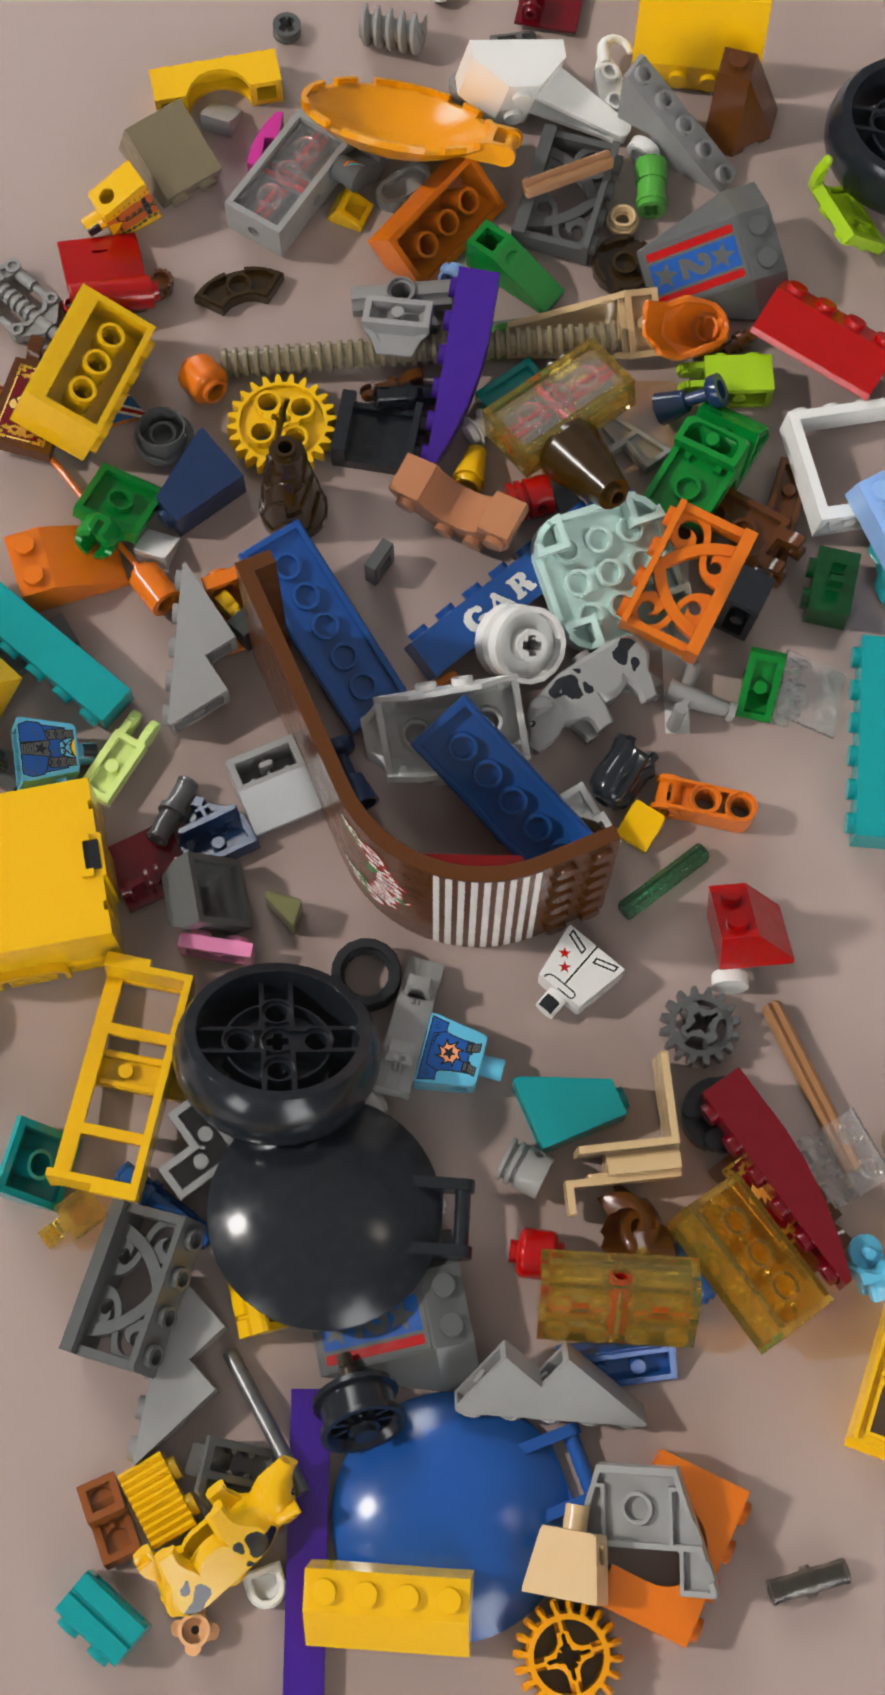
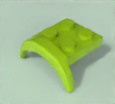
M825 155L813 170L808 181V189L815 201L820 205L818 207L820 213L828 221H831L836 229L834 235L841 244L856 247L862 252L869 251L880 255L885 250V239L864 206L849 195L842 186L831 187L824 184L825 175L833 162L831 155Z

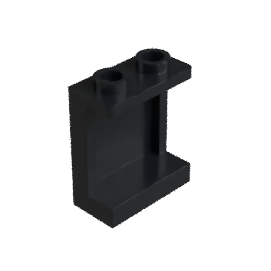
M343 389L331 444L332 465L396 475L408 452L421 457L423 445H419L420 435H427V415H424V403L416 402L415 410L396 407L375 408L374 404L357 402V391Z

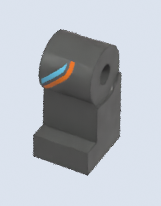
M355 148L347 154L338 156L331 168L330 179L344 184L353 193L358 192L380 180L386 158Z

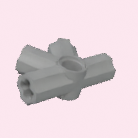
M398 276L391 279L388 284L351 286L353 317L363 316L367 295L407 297V299L434 301V311L452 310V298L448 297L451 280L413 282L408 277ZM434 315L427 337H431L432 333L437 335L441 331V325Z

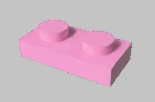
M198 929L191 930V933L180 932L177 947L181 956L243 966L254 965L256 950L254 944L249 943V939L245 937L228 935L227 939L212 937V933Z

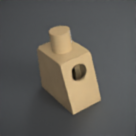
M566 1502L562 1527L542 1524L522 1584L523 1592L592 1606H608L606 1535L587 1532L589 1506Z

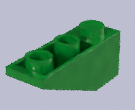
M486 219L466 241V265L470 268L499 272V287L539 313L550 311L564 295L565 290L512 235Z

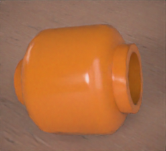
M200 353L184 360L179 371L178 382L180 387L196 403L204 405L213 404L221 400L225 395L228 375L214 358L208 354Z

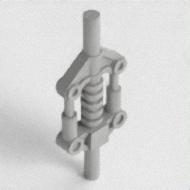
M10 258L6 260L4 264L0 265V300L26 322L13 324L4 317V313L0 310V323L9 330L11 339L16 343L28 342L32 334L45 337V339L48 337L53 339L59 327L61 312L60 296L56 292L51 291L47 293L38 285V281L22 269L18 259ZM18 281L30 292H36L43 298L42 308L39 310L37 306L32 304L31 301L26 299L10 284Z

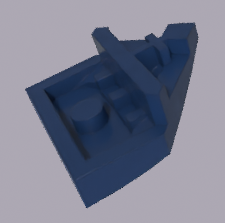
M194 796L190 804L191 812L184 826L179 828L177 832L180 839L178 845L183 854L189 851L238 859L261 848L244 814L239 813L237 805L222 806L208 803L205 798Z

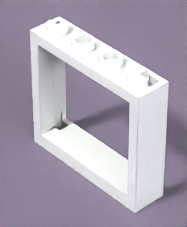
M861 398L852 403L839 404L833 402L823 407L810 409L799 407L787 412L779 431L812 537L859 530L862 527L849 503L834 506L827 505L805 432L885 420V398L872 400L868 398L867 401Z

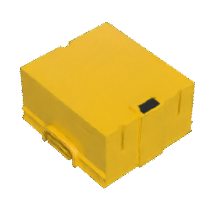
M88 777L0 793V992L5 991L4 984L7 982L11 988L57 980L59 979V973L65 974L67 979L73 978L72 972L104 967L107 951L125 954L118 903H121L114 860L108 849L103 809Z

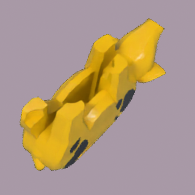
M286 1455L280 1456L258 1476L250 1492L238 1493L227 1488L222 1479L218 1480L207 1489L205 1494L213 1505L211 1511L205 1516L206 1519L188 1533L181 1545L175 1547L173 1544L170 1547H163L158 1552H154L148 1544H145L133 1554L134 1564L139 1573L144 1578L156 1582L161 1594L160 1600L165 1605L170 1617H189L210 1605L229 1587L238 1585L244 1579L246 1572L268 1551L280 1527L294 1521L302 1513L296 1502L293 1485V1472L298 1464L295 1458Z

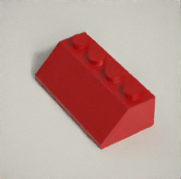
M785 279L773 293L752 326L750 333L867 401L885 374V332H876L867 327L866 322L862 318L841 312L833 301L825 297L818 298L807 292L808 288L804 284L796 280L789 281Z

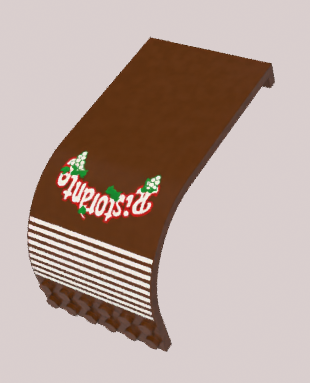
M269 549L234 563L256 663L288 735H293L306 763L322 807L323 815L353 880L377 909L400 926L424 938L462 947L501 946L516 943L544 932L547 935H553L566 928V923L579 918L580 921H586L600 913L599 909L603 907L621 841L615 825L537 857L498 866H466L441 861L409 848L386 832L368 814L352 789L290 650L277 565L271 550Z

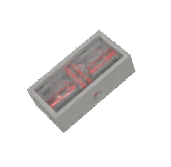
M297 110L224 202L228 227L282 257L339 182H334L330 179L331 168L338 156L352 151L353 146L333 136L307 114Z

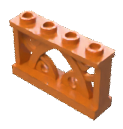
M681 498L677 508L670 505L662 521V525L667 528L662 538L655 535L646 553L652 558L646 568L641 565L638 568L631 583L636 589L631 598L624 596L616 615L621 617L618 628L680 656L681 660L694 665L759 533L747 527L743 529ZM686 522L698 524L703 531V544H696V535L691 529L690 537L688 539H681L678 535L679 527ZM711 531L738 545L710 543ZM670 541L676 550L662 557ZM707 558H712L710 566L718 564L721 567L720 573L713 575L707 571ZM699 559L698 568L703 582L714 590L713 595L694 593L685 596L676 604L668 586L666 571L685 561ZM653 574L655 591L644 592ZM650 602L653 604L654 610L647 615L655 616L664 610L667 616L656 624H646L640 619L638 608L642 603ZM689 603H696L700 607V613L692 615L688 608L683 615L681 609ZM671 622L690 641L687 644L661 630L666 628Z

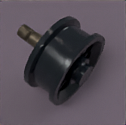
M350 1352L340 1353L336 1359L341 1377L323 1386L312 1400L313 1413L323 1423L320 1430V1440L325 1449L335 1453L347 1454L370 1450L390 1441L406 1426L407 1415L405 1409L395 1399L398 1394V1384L395 1377L385 1371L364 1370L356 1372L352 1354Z

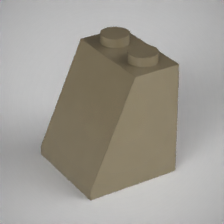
M180 98L124 129L119 150L125 159L129 160L163 208L171 204L174 207H178L191 198L189 194L200 188L204 192L218 183L217 178L222 167Z

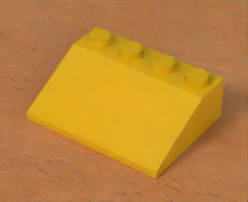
M640 0L631 65L641 53L648 59L669 87L714 92L725 47L758 54L762 64L772 0Z

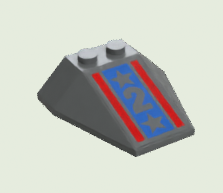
M755 182L720 192L636 252L645 287L658 288L659 302H666L684 295L703 298L717 303L727 314L728 320L756 321L777 287L785 279L788 280V270L769 204Z
M451 1229L441 1231V1243L453 1244ZM432 1259L429 1268L414 1290L390 1312L388 1311L362 1326L332 1332L313 1331L320 1375L324 1378L336 1379L341 1377L336 1357L343 1352H350L352 1354L356 1372L364 1370L385 1371L395 1377L398 1387L437 1392L456 1390L479 1366L459 1261Z

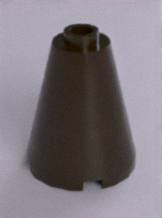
M576 419L560 426L559 428L562 431L555 438L550 435L540 453V467L547 478L603 509H613L620 506L627 497L629 484L599 429L588 420Z

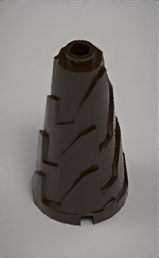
M289 435L280 436L272 441L269 447V454L266 455V465L263 469V481L261 484V499L259 502L261 521L265 529L270 534H273L299 519L311 538L323 528L322 523L325 518L327 520V496H325L319 480L314 474L302 442H298Z

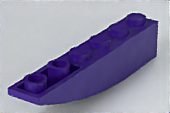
M459 266L458 277H451L448 297L454 298L452 311H445L443 331H448L446 344L440 343L437 364L442 365L441 377H434L431 398H437L435 411H428L426 431L431 432L429 445L423 444L420 457L438 466L452 446L480 382L493 326L500 284L499 272Z

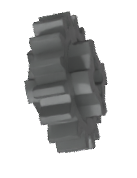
M692 986L689 996L682 990L677 992L676 999L678 1003L672 1000L667 1001L665 1007L670 1013H662L659 1021L667 1024V1026L660 1028L659 1036L669 1038L664 1045L665 1050L672 1048L677 1050L674 1057L675 1061L685 1056L688 1058V1067L692 1068L695 1061L700 1060L702 1067L705 1069L710 1064V1058H713L716 1063L720 1064L724 1060L722 1051L730 1055L734 1051L735 1047L729 1041L739 1040L741 1033L733 1030V1028L740 1025L741 1018L731 1017L736 1006L735 1004L728 1006L723 1004L726 996L724 993L714 998L712 997V987H707L704 994H699L697 987ZM699 1005L708 1006L712 1008V1010L699 1007ZM681 1012L684 1026L676 1031V1017ZM695 1021L698 1025H702L704 1023L706 1025L707 1023H709L705 1032H703L701 1029H698L696 1031L692 1030L691 1032L690 1030L692 1029ZM723 1023L724 1035L719 1043L716 1028ZM691 1044L698 1046L701 1048V1050L693 1049L687 1045Z

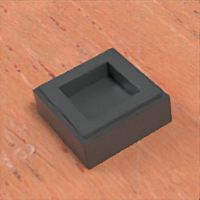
M384 538L380 541L364 564L366 581L375 586L379 584L394 562L393 543Z

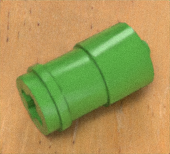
M646 154L639 157L635 164V186L637 188L635 204L638 215L645 219L662 217L668 207V198L666 196L668 162L662 155Z

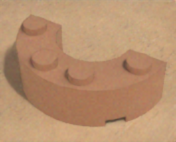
M409 452L388 487L397 498L395 504L409 513L415 512L435 525L433 530L439 535L451 539L454 535L462 539L464 545L477 552H480L482 548L498 552L507 550L529 512L527 503L500 491H496L494 496L475 492L452 479L437 464Z

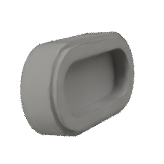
M410 162L382 180L375 190L378 207L385 212H396L433 173L430 166L424 162Z

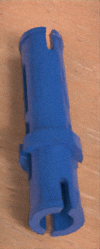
M127 1161L117 1171L113 1180L131 1184L135 1166ZM147 1176L141 1203L138 1204L188 1216L206 1225L204 1242L201 1247L202 1250L206 1249L210 1245L207 1222L180 1200L168 1193L163 1188L164 1184L158 1179L153 1181Z

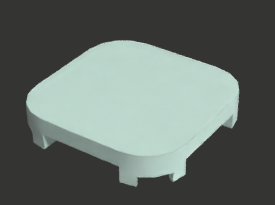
M636 491L628 492L625 501L613 509H603L596 504H592L561 515L558 513L543 523L534 534L530 546L532 564L549 612L554 614L564 628L566 644L572 649L581 652L587 649L589 652H593L617 637L635 635L618 628L621 617L617 616L616 612L624 596L632 597L636 587L631 585L638 568L640 565L646 568L652 558L646 553L655 535L662 538L666 530L665 526L662 525V518L666 514L660 503L656 505L647 497L636 494ZM670 541L662 557L673 551ZM675 565L666 571L668 586L677 604L682 598L692 594L690 581L684 582L679 565ZM653 574L644 592L655 591ZM644 602L638 608V615L646 624H656L667 616L664 610L655 616L647 615L654 610L653 604L650 602ZM687 605L681 609L682 613L685 612Z

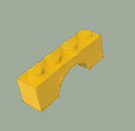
M275 48L173 66H163L149 70L157 111L180 98L191 115L194 105L200 98L208 93L219 90L237 92L244 96L252 106L284 101L282 78Z

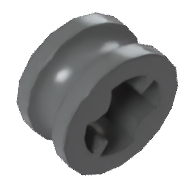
M283 12L274 18L273 36L275 40L285 45L298 41L301 36V22L295 14ZM286 26L288 28V26H292L293 31L288 32V29L283 32L281 27Z

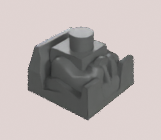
M187 851L173 860L162 875L161 879L169 926L194 930L201 928L226 931V936L235 935L253 928L241 859Z

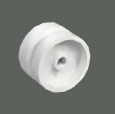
M508 602L495 606L483 616L476 630L474 644L477 658L487 672L495 677L517 673L519 683L532 685L545 681L557 671L564 659L566 639L564 628L557 617L545 608Z

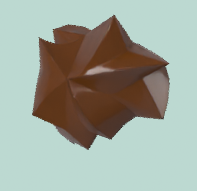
M622 1185L613 1186L615 1192L597 1198L608 1215L600 1231L604 1236L601 1249L610 1257L611 1262L619 1267L636 1269L651 1262H657L678 1273L672 1232L664 1226L655 1207L647 1198L636 1196Z

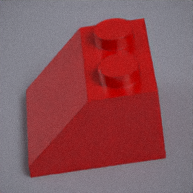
M747 883L709 886L707 920L720 970L794 963V955L781 909L777 903Z

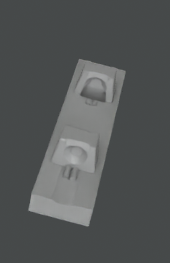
M409 956L382 1048L380 1070L373 1092L409 1100L445 964ZM408 994H409V995H413V996H417V997H421V998H425V1000H421V999H416V998H413V997H409Z

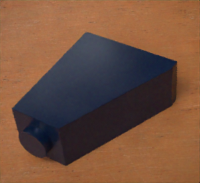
M203 427L196 432L156 496L160 509L157 512L158 518L168 530L173 528L180 537L246 492L244 475Z

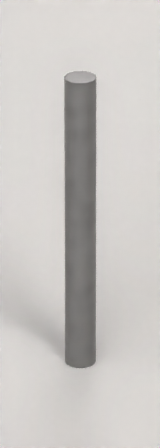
M237 1348L226 1352L223 1357L276 1459L282 1455L294 1458ZM298 1464L293 1472V1485L296 1497L302 1496L310 1490Z

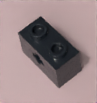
M744 564L713 627L745 641L776 579L770 577L761 568L750 567Z

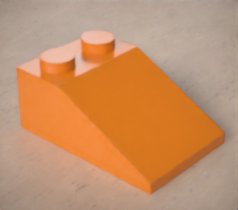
M79 525L35 527L4 537L21 597L24 602L38 613L130 585L118 547L115 548L110 556L104 559L93 558L100 547L94 545L88 555L84 554L75 543L76 529Z

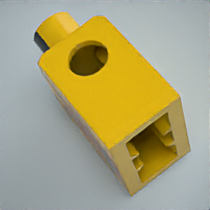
M127 160L89 192L88 197L96 210L80 221L89 235L93 237L106 227L112 235L133 233L159 219L162 215L146 184L129 160Z

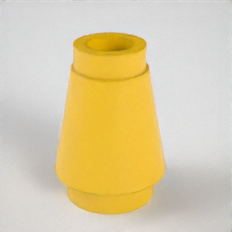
M477 444L469 445L452 479L480 493L485 487L486 449Z

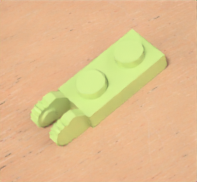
M132 710L120 728L114 730L82 777H88L98 800L108 808L122 790L160 731L161 724L151 720L138 739L131 737L142 718V714L136 710Z

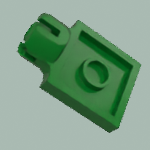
M104 462L73 507L72 516L82 521L76 529L75 543L78 548L88 555L94 545L100 546L93 558L104 559L110 556L122 541H128L136 545L159 509L156 496L161 488Z

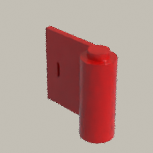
M135 232L57 242L70 304L74 301L83 283L129 311L152 309L155 307L154 301H160L157 280L151 281L150 275L145 274Z

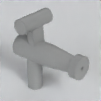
M695 661L694 665L687 664L682 682L671 679L664 699L676 703L666 723V727L670 732H677L680 729L689 708L725 717L724 721L729 723L732 722L738 703L731 701L729 704L706 691L695 688L701 669V664Z

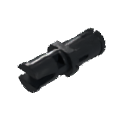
M404 382L400 386H374L373 389L375 408L405 406L406 409H413L416 402H423L424 405H435L437 398H431L433 384L412 385L411 382Z

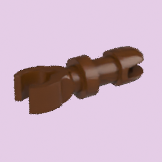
M753 325L742 333L737 331L731 335V340L723 344L719 350L712 354L725 353L733 355L737 351L743 352L748 349V344L759 338L750 333Z
M419 367L405 371L398 378L389 376L387 381L377 384L375 382L365 384L360 388L361 398L365 402H373L374 386H400L404 382H411L412 385H425L422 369Z

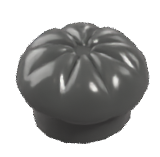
M156 407L145 412L139 419L134 432L133 442L137 453L149 464L157 467L174 466L178 463L194 437V430L190 422L176 410L169 407Z

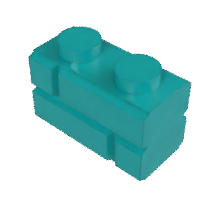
M93 1569L85 1572L54 1609L61 1616L57 1621L58 1625L74 1639L80 1634L91 1645L87 1652L103 1667L108 1663L114 1667L118 1666L152 1626L147 1619Z

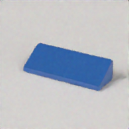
M670 1331L569 1343L620 1386L679 1379L676 1345ZM557 1345V1346H556V1351H557L562 1345Z

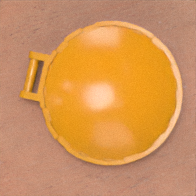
M357 76L334 77L333 84H326V81L323 80L312 82L301 93L300 104L302 109L319 126L355 148L385 158L412 162H429L463 157L501 167H509L516 158L515 149L519 148L523 140L522 132L518 128L494 123L492 119L484 120V112L468 102L463 103V106L452 102L453 95L410 82L374 77V83H358L359 78Z

